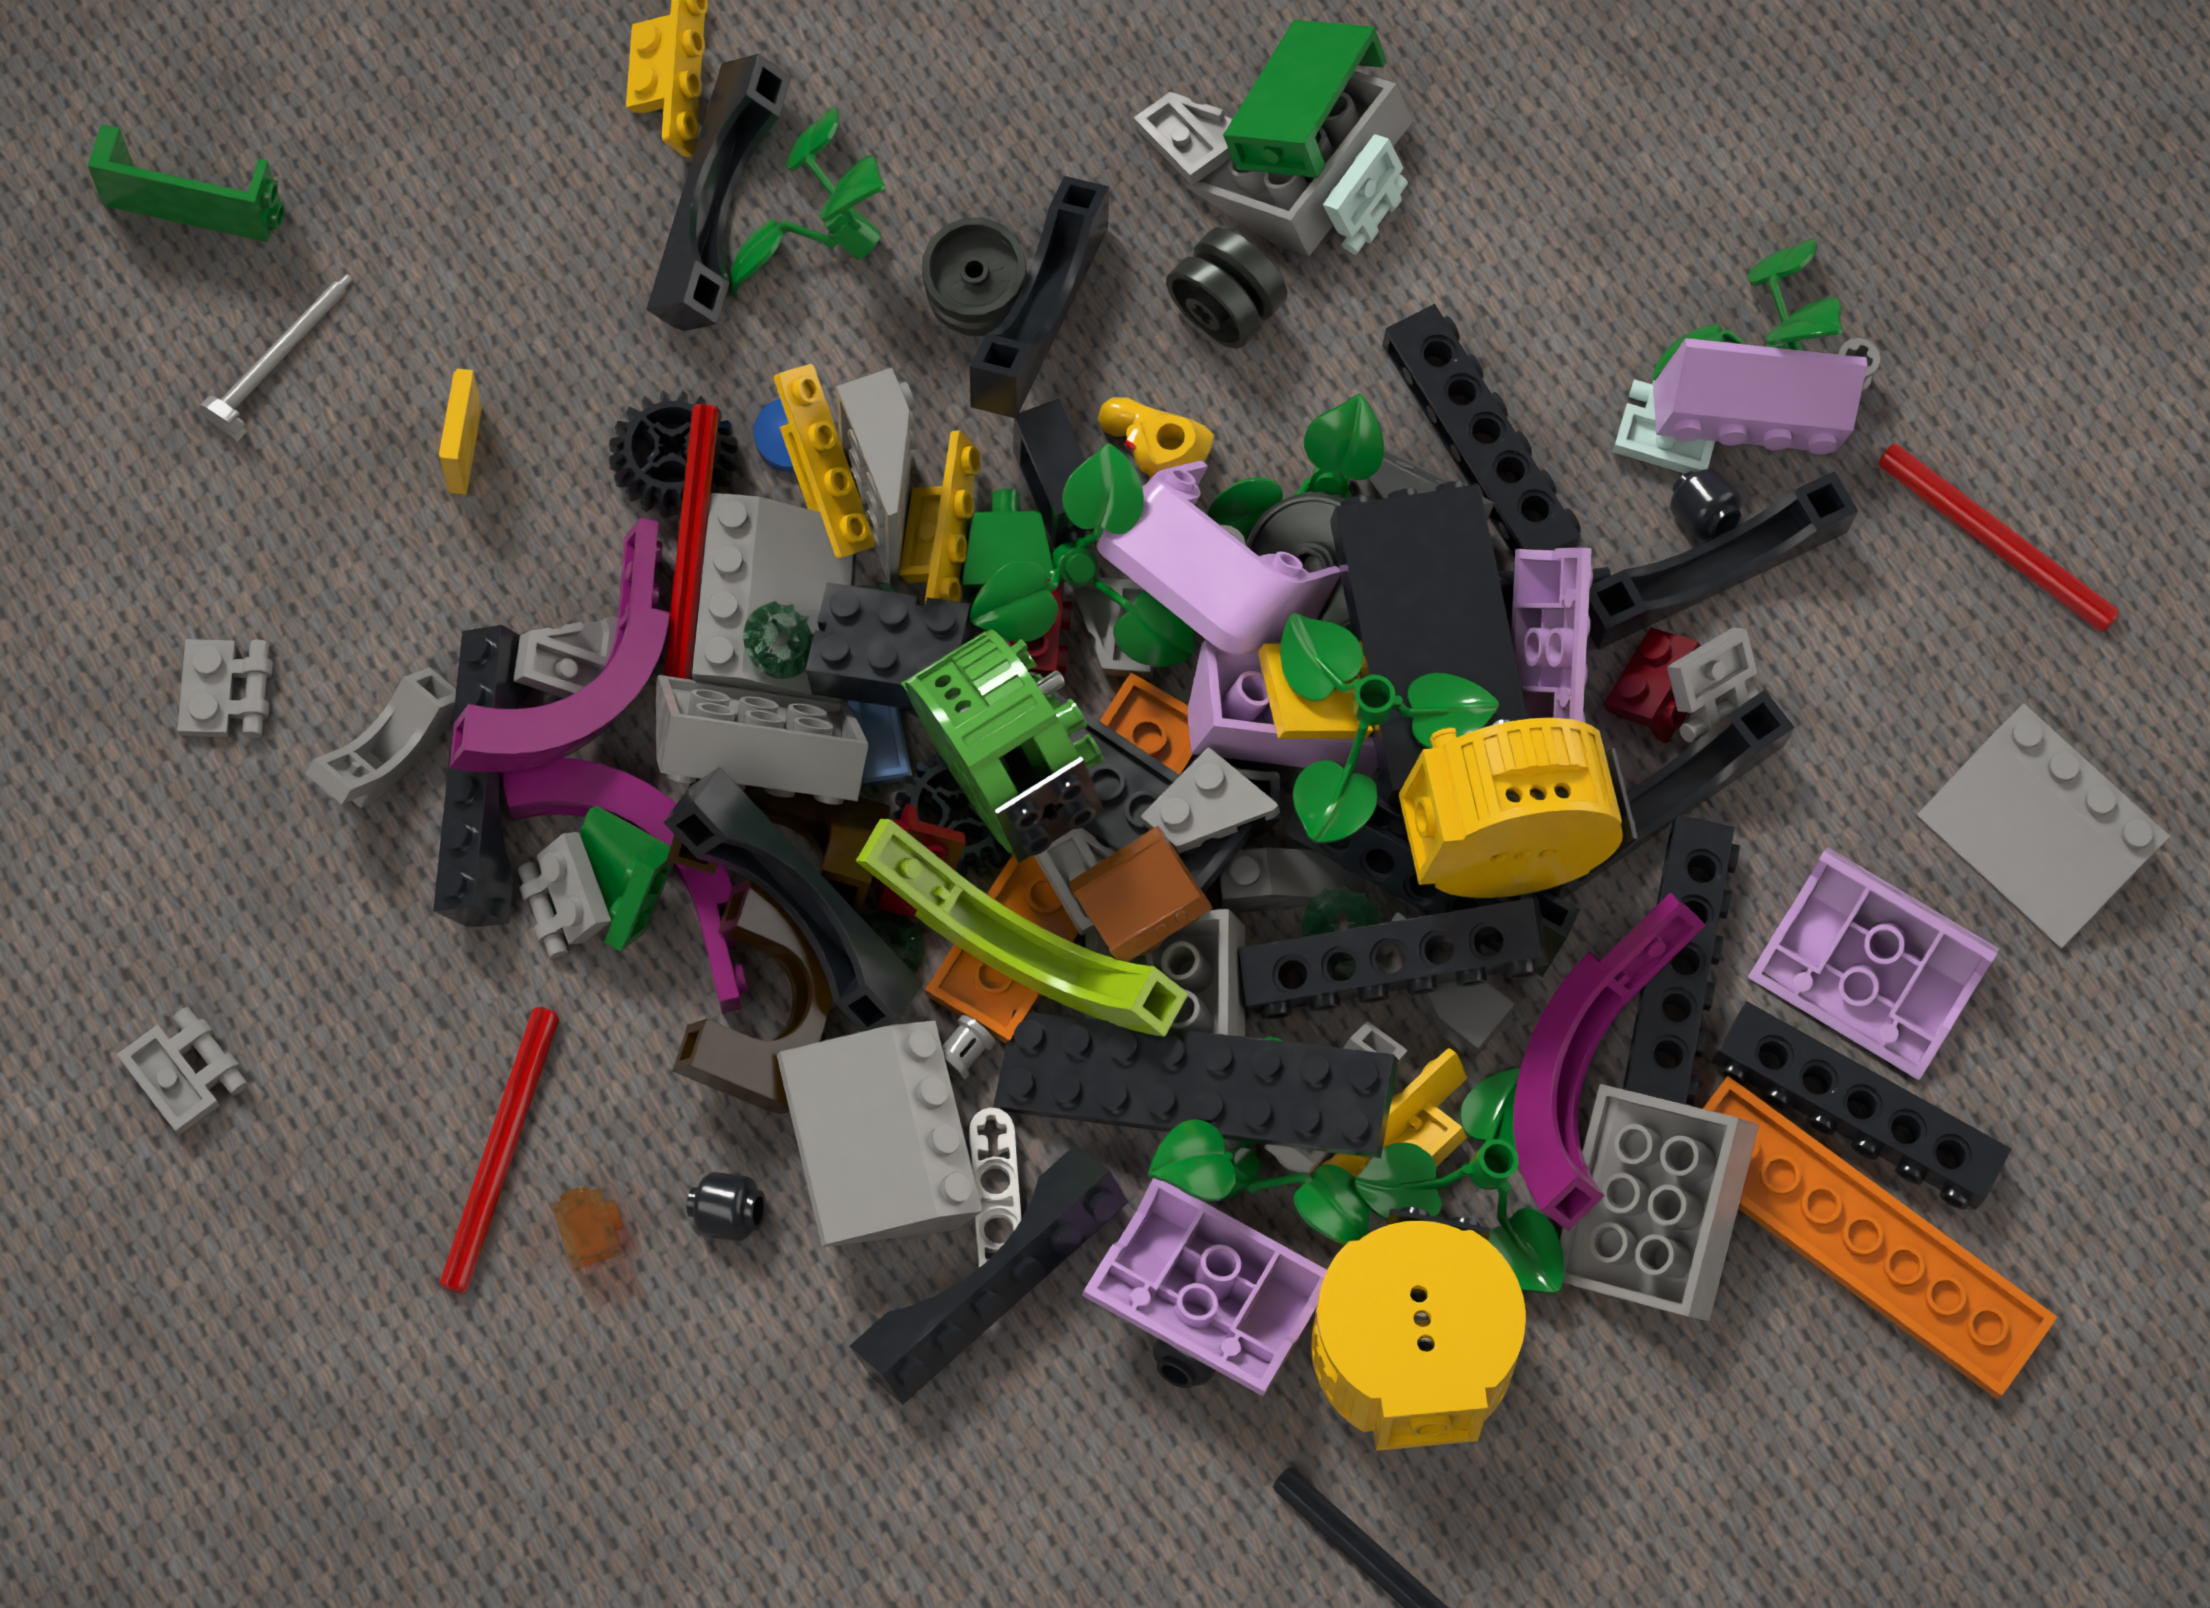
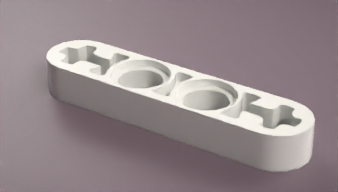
M987 1108L978 1112L973 1117L969 1130L971 1166L982 1207V1212L975 1217L978 1268L989 1260L985 1258V1252L994 1254L1004 1244L993 1243L985 1236L984 1227L986 1223L993 1218H1004L1010 1222L1014 1231L1021 1221L1015 1128L1010 1116L998 1108ZM995 1120L997 1128L1006 1130V1134L998 1136L997 1149L998 1155L1008 1152L1009 1159L993 1156L981 1161L978 1160V1154L988 1156V1139L984 1135H978L977 1130L985 1129L986 1121ZM1000 1169L1004 1171L1010 1180L1007 1190L1000 1194H990L985 1191L980 1180L987 1170Z

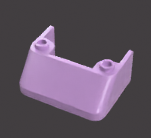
M1202 461L1160 470L1143 487V510L1135 526L1124 534H1114L1104 529L1097 543V549L1104 558L1211 644L1228 653L1244 654L1260 649L1263 644L1280 643L1286 622L1292 613L1317 620L1340 577L1338 567L1332 566L1308 573L1302 568V562L1287 552L1258 556L1195 506L1200 496L1198 485L1208 465Z

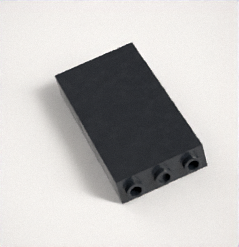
M1451 481L1438 485L1435 488L1436 491L1417 494L1415 488H1406L1391 492L1386 499L1370 501L1368 496H1354L1341 501V506H1336L1333 511L1330 525L1352 634L1360 642L1363 650V663L1360 671L1361 679L1369 675H1381L1387 678L1394 686L1395 696H1401L1403 699L1402 703L1406 707L1411 708L1407 693L1413 681L1421 676L1432 673L1451 674L1481 686L1499 702L1498 710L1484 728L1492 726L1496 721L1502 719L1509 720L1510 722L1528 719L1480 485L1465 486L1463 481ZM1392 709L1390 717L1384 723L1372 726V735L1386 802L1400 800L1399 792L1422 750L1428 749L1422 746L1413 736V718L1403 717L1396 709Z

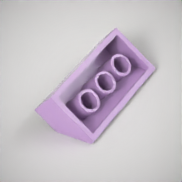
M1685 338L1653 384L1656 435L1672 436L1679 441H1693L1696 439L1719 441L1727 446L1751 444L1761 445L1769 450H1783L1786 448L1809 450L1810 453L1816 455L1836 453L1854 429L1867 369L1866 357Z
M1205 639L1201 645L1187 709L1191 754L1201 755L1209 747L1222 758L1302 768L1318 761L1329 760L1336 762L1343 769L1345 768L1354 739H1278L1257 653L1259 649L1244 654H1232L1217 648ZM1372 733L1363 741L1353 773L1371 776L1379 767Z

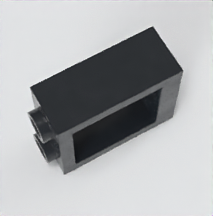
M1059 399L1020 412L1017 418H1014L1013 453L1037 509L1042 515L1044 525L1054 548L1056 549L1061 544L1067 542L1076 543L1079 537H1086L1093 532L1094 528L1082 529L1069 520L1063 509L1062 495L1068 478L1086 459Z

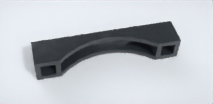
M760 54L724 62L721 64L646 308L647 311L675 329L687 331L718 324L730 284L725 270L723 254L724 231L729 207L738 182L750 158L764 136L780 117L791 81L790 75Z
M1064 176L1049 206L1037 251L1020 294L1001 325L994 331L986 333L970 365L971 408L1017 418L1108 230L1109 186Z
M1834 471L1793 490L1753 518L1700 546L1656 563L1624 569L1592 584L1589 589V635L1598 650L1846 534L1858 513V509Z
M503 625L462 631L433 911L467 927L507 924L510 920L514 875L506 853L501 828L499 807L500 772H472L449 768L454 722L468 704L495 709H518L523 700L532 691V687L514 682L521 635Z
M1763 690L1725 716L1710 731L1663 768L1626 792L1631 813L1635 820V830L1638 838L1636 841L1583 882H1578L1577 878L1570 882L1545 889V891L1563 900L1673 824L1677 815H1686L1782 749L1793 732L1794 725L1766 690Z
M720 767L690 786L664 819L663 823L697 859L717 863L740 873L765 890L786 910L802 930L815 951L828 980L834 1003L861 1032L888 1026L898 1021L923 985V982Z
M1075 1144L1038 1177L1033 1197L1022 1220L1007 1241L986 1263L963 1281L932 1298L912 1306L887 1312L850 1345V1348L869 1375L898 1402L904 1405L1128 1204L1127 1198L1111 1172Z

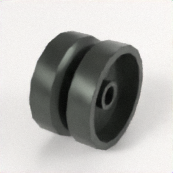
M984 217L962 218L945 225L930 239L922 257L923 283L934 315L949 329L967 336H985L986 333L994 331L1001 325L1017 300L1028 275L1025 255L1017 237L1003 224Z
M1219 227L1209 230L1194 246L1193 257L1188 256L1182 259L1166 278V287L1170 297L1181 313L1218 343L1234 349H1239L1249 342L1260 329V319L1265 320L1272 317L1285 303L1288 294L1282 276L1273 263L1257 247L1237 233Z

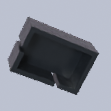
M827 582L817 621L820 631L815 630L806 666L812 695L915 710L901 683L973 639L975 627L969 620L970 604L927 597L925 606L919 605L918 596Z

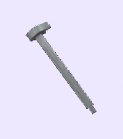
M346 274L339 282L334 281L221 399L211 395L208 396L199 405V410L203 416L238 442L247 431L243 428L245 423L237 418L240 413L235 408L346 294L345 288L353 281L352 277Z

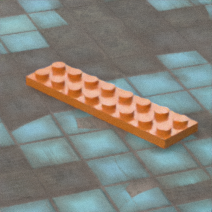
M1130 673L1100 719V722L1179 775L1187 769L1196 755L1191 754L1187 714L1188 705L1137 675ZM1013 854L987 895L1021 917L1075 944L1080 934L1035 857L1030 856L1018 863ZM955 944L925 989V996L960 1017L962 1015L969 1016L982 1025L992 1036L1004 1043L1011 1041L1017 1025L1023 1021L1028 1012L1033 1010L1042 994L988 966ZM1013 1010H1017L1012 1018Z
M1727 1076L1703 1109L1737 1117L1759 1125L1738 1209L1998 1400L2002 1397L2058 1317L1731 1077Z

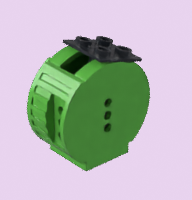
M991 629L983 632L901 684L937 752L946 762L968 800L999 843L1009 853H1013L1017 862L1020 863L1030 856L1043 853L1050 847L1052 842L1073 829L1086 826L1097 814L1104 811L1088 770L1098 763L1104 762L1105 759L1096 742L1089 734L1073 744L1068 737L1088 725L1083 719L1084 716L1072 699H1069L1067 703L1061 706L1056 696L1051 695L1065 686V680L1061 673L1054 671L1045 678H1042L1040 674L1032 678L1028 670L1037 667V665L1026 650L1028 648L1026 643L1020 639L1010 647L996 631Z

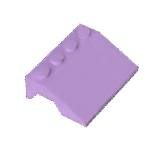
M1555 548V551L1515 549L1511 638L1528 719L1563 718L1585 723L1583 705L1584 686L1588 678L1586 647L1587 637L1590 632L1588 608L1589 589L1593 581L1591 567L1592 548Z
M1828 847L1822 853L1811 875L1776 929L1748 978L1920 1080L1981 978L1996 957L1999 948ZM1762 972L1766 973L1767 975H1769V976L1772 977L1773 979H1771V978H1769L1768 976L1762 974Z
M1153 1178L1137 1212L1119 1241L1110 1247L1084 1289L1082 1296L1264 1396L1316 1313L1320 1288L1327 1269L1207 1203L1187 1195L1166 1182Z

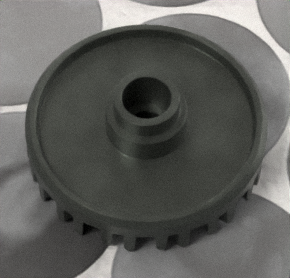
M1307 492L1288 497L1273 505L1258 519L1249 534L1246 546L1258 556L1276 554L1277 552L1292 554L1302 562V568L1308 573L1313 572L1309 568V560L1312 556H1316L1319 559L1321 570L1332 566L1339 568L1330 518L1335 507L1341 506L1340 502L1345 499H1343L1342 495H1330L1324 492ZM1340 575L1317 620L1332 622L1348 630L1351 628Z

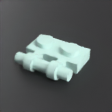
M1374 134L1364 149L1358 153L1353 164L1337 186L1331 190L1328 198L1323 203L1337 233L1346 236L1341 244L1342 247L1354 255H1357L1365 242L1370 244L1379 232L1378 224L1388 211L1394 212L1402 200L1400 194L1408 184L1407 180L1400 175L1403 166L1388 138Z
M1634 379L1629 397L1647 403L1645 408L1627 403L1612 452L1681 473L1690 471L1695 473L1702 469H1708L1715 441L1701 439L1679 441L1672 436L1656 435L1653 384L1656 380L1649 384Z

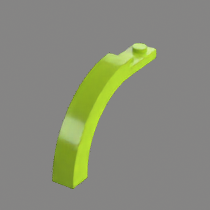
M879 820L856 859L858 864L918 911L915 914L917 918L953 944L1020 984L1084 1014L1130 1030L1165 1037L1188 996L1187 992L1154 966L1125 962L1091 951L1021 917L963 878L892 820Z

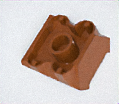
M1156 826L1069 881L1071 893L1077 898L1109 947V952L1116 959L1129 962L1138 955L1150 954L1160 946L1163 939L1182 927L1190 926L1201 915L1212 909L1210 902L1159 826Z

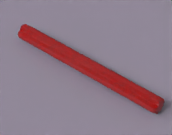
M695 404L692 409L663 675L690 679L719 417L718 407L709 404Z
M1893 443L1882 454L1878 463L1882 469L2097 630L2105 632L2116 620L2119 610L1901 446Z
M543 1007L532 1009L440 1279L442 1287L450 1292L465 1294L468 1291L559 1022L557 1013Z

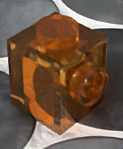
M589 1187L575 1188L562 1194L560 1202L551 1204L573 1271L622 1255L615 1231L624 1229L615 1199L605 1202L600 1188L590 1191Z

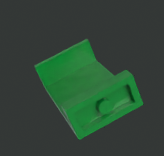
M1293 20L1223 134L1236 169L1318 178L1325 166V162L1315 136L1357 66L1383 68L1387 62L1375 27Z
M101 124L87 166L103 206L268 242L272 228L279 229L281 227L285 203L280 201L278 181L273 179L268 160L258 159L249 190L245 192L136 168L120 128Z

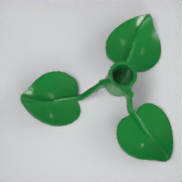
M836 107L830 108L818 121L810 125L797 138L785 162L786 167L790 171L797 170L806 162V165L830 194V197L824 203L819 213V218L825 222L824 227L829 230L828 235L788 221H782L778 224L775 219L768 220L745 240L734 258L729 278V290L733 296H737L739 286L774 254L782 240L783 234L787 232L823 243L830 250H833L838 244L856 260L864 258L877 244L881 231L853 208L859 202L880 191L886 190V186L879 173L877 160L871 155L865 156L840 178L836 187L816 162V153L827 146L836 132L839 123V110Z
M1814 238L1772 253L1757 263L1747 276L1751 286H1758L1769 282L1781 324L1768 333L1766 336L1768 343L1765 347L1804 351L1799 342L1800 340L1842 335V305L1837 297H1827L1807 304L1795 311L1789 318L1779 288L1782 277L1800 271L1814 257L1818 247ZM1718 323L1697 328L1678 338L1666 349L1655 367L1652 379L1656 380L1685 338L1748 344L1731 330L1726 329L1722 331Z
M1357 394L1342 405L1322 413L1308 426L1304 436V449L1307 457L1314 464L1312 477L1305 478L1302 486L1293 496L1312 491L1313 493L1324 492L1330 495L1339 494L1343 496V499L1351 497V493L1348 491L1350 479L1365 480L1378 471L1384 457L1383 434L1374 411L1362 394ZM1254 477L1241 480L1226 488L1213 500L1208 509L1207 516L1220 526H1232L1239 530L1244 536L1246 543L1258 519L1269 508L1283 500V490L1276 481L1267 478Z
M1106 443L1092 457L1075 469L1068 478L1062 495L1063 509L1069 520L1082 529L1094 528L1093 532L1084 538L1079 537L1076 543L1067 542L1055 549L1051 558L1054 569L1050 571L1051 580L1049 583H1047V574L1044 567L1035 560H1015L1001 567L981 588L971 608L969 620L978 627L988 631L991 629L996 631L1002 638L1017 642L1020 639L1024 642L1033 641L1048 632L1055 622L1058 605L1050 592L1058 588L1060 579L1077 587L1090 583L1127 611L1126 614L1118 619L1113 628L1115 641L1124 654L1144 665L1156 667L1176 665L1190 658L1194 652V629L1145 590L1138 594L1133 605L1096 576L1098 571L1097 559L1092 552L1087 550L1090 544L1101 538L1104 529L1114 534H1124L1130 531L1138 522L1144 505L1143 488L1132 463L1116 447Z
M1292 613L1286 622L1280 648L1282 671L1289 687L1302 698L1312 702L1325 700L1332 694L1335 688L1342 694L1354 693L1352 711L1357 720L1360 721L1344 769L1333 761H1318L1305 767L1295 782L1293 789L1294 808L1308 838L1315 843L1341 841L1355 834L1370 820L1377 803L1376 784L1370 777L1353 773L1368 727L1384 723L1390 717L1392 709H1396L1405 718H1413V736L1422 746L1433 749L1430 744V738L1438 730L1455 728L1456 737L1484 728L1498 710L1499 702L1481 686L1469 680L1446 673H1432L1421 676L1411 683L1407 693L1411 708H1408L1402 703L1403 699L1401 696H1395L1394 686L1387 678L1381 675H1369L1361 680L1355 679L1361 671L1363 650L1360 642L1349 630L1332 622L1311 619ZM1353 679H1355V680L1353 681V683H1351V684H1345V683L1350 682V681H1352Z
M1272 1036L1264 1038L1267 1040L1282 1041L1281 1039L1273 1038ZM1187 1120L1171 1130L1158 1146L1149 1168V1177L1166 1182L1187 1195L1203 1201H1230L1245 1189L1251 1194H1256L1261 1189L1300 1183L1303 1185L1294 1194V1204L1303 1220L1314 1230L1344 1246L1349 1241L1360 1240L1369 1234V1208L1357 1193L1354 1186V1179L1356 1177L1342 1167L1325 1164L1318 1167L1313 1172L1312 1177L1307 1173L1300 1172L1259 1180L1260 1162L1256 1154L1249 1150L1252 1142L1242 1141L1235 1148L1225 1151L1224 1139L1218 1129L1202 1120Z
M1521 1067L1504 1070L1486 1078L1476 1085L1463 1100L1459 1114L1460 1125L1469 1138L1485 1141L1484 1145L1470 1159L1469 1164H1464L1460 1169L1443 1178L1435 1179L1436 1164L1426 1150L1412 1143H1395L1384 1147L1381 1159L1372 1158L1354 1179L1355 1189L1367 1207L1386 1221L1388 1220L1390 1208L1400 1210L1404 1207H1415L1427 1211L1431 1217H1436L1441 1210V1198L1437 1189L1444 1188L1464 1177H1470L1472 1182L1481 1189H1497L1496 1217L1501 1226L1491 1229L1488 1242L1503 1255L1511 1266L1522 1291L1554 1294L1561 1289L1564 1277V1258L1561 1243L1553 1225L1544 1215L1532 1208H1522L1516 1211L1510 1219L1506 1215L1508 1192L1511 1190V1185L1507 1179L1518 1167L1513 1119L1516 1085Z

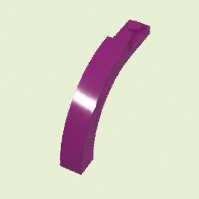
M639 518L624 537L615 639L609 658L600 675L585 688L573 695L535 708L495 709L468 704L454 722L449 768L472 772H507L525 770L551 763L576 752L606 731L634 700L649 679L660 657L670 612L655 609L659 597V585L653 583L654 569L658 567L663 551L662 541L657 540V521Z
M563 757L551 763L525 770L500 772L512 821L545 815L586 817L589 809L599 806L671 846L674 834L663 821L676 803L650 784L624 771L600 763ZM674 863L672 868L685 885L698 915L721 1012L723 1014L741 1009L739 995L748 993L742 965L732 966L728 948L737 946L736 940L718 933L722 921L720 916L724 915L732 890L728 873L725 867L720 864L717 866L715 875Z
M1671 893L1655 906L1602 960L1589 951L1571 970L1544 1009L1531 1035L1522 1060L1516 1085L1513 1119L1518 1162L1529 1192L1541 1211L1568 1231L1605 1196L1591 1177L1585 1164L1578 1132L1580 1094L1591 1058L1607 1028L1621 1009L1706 926L1693 911Z

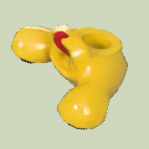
M1112 397L1101 405L1097 418L1105 433L1115 437L1127 436L1125 441L1126 448L1133 453L1139 469L1150 476V479L1160 470L1197 461L1205 462L1211 451L1214 434L1199 422L1153 409L1128 397Z

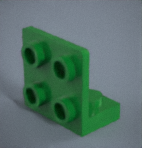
M594 806L589 809L579 834L611 918L609 923L611 926L604 943L622 952L641 937L648 928L674 863L667 861L671 846L601 807Z

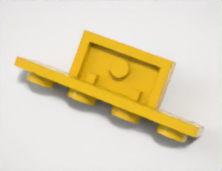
M671 0L670 15L632 24L626 108L633 113H647L663 109L662 140L684 157H692L694 155L696 138L699 135L698 108L699 96L702 93L701 65L702 54L705 51L703 36L708 0Z
M808 364L774 375V382L789 424L779 428L807 508L820 512L835 557L840 559L873 548L875 540L815 367L812 364Z
M961 430L951 431L943 485L912 489L899 575L906 583L927 582L925 604L927 597L960 602L961 586L959 583L961 565L966 560L968 549L966 540L968 519L974 513L972 493L975 475L979 473L981 467V457L978 448Z
M1450 1048L1446 1049L1437 1059L1430 1061L1410 1085L1392 1097L1383 1148L1395 1143L1407 1142L1416 1144L1432 1156L1437 1167L1467 1138L1463 1127L1437 1108L1467 1079L1459 1056L1455 1051ZM1337 1153L1333 1158L1326 1160L1321 1165L1331 1164L1342 1167L1357 1177L1372 1157Z

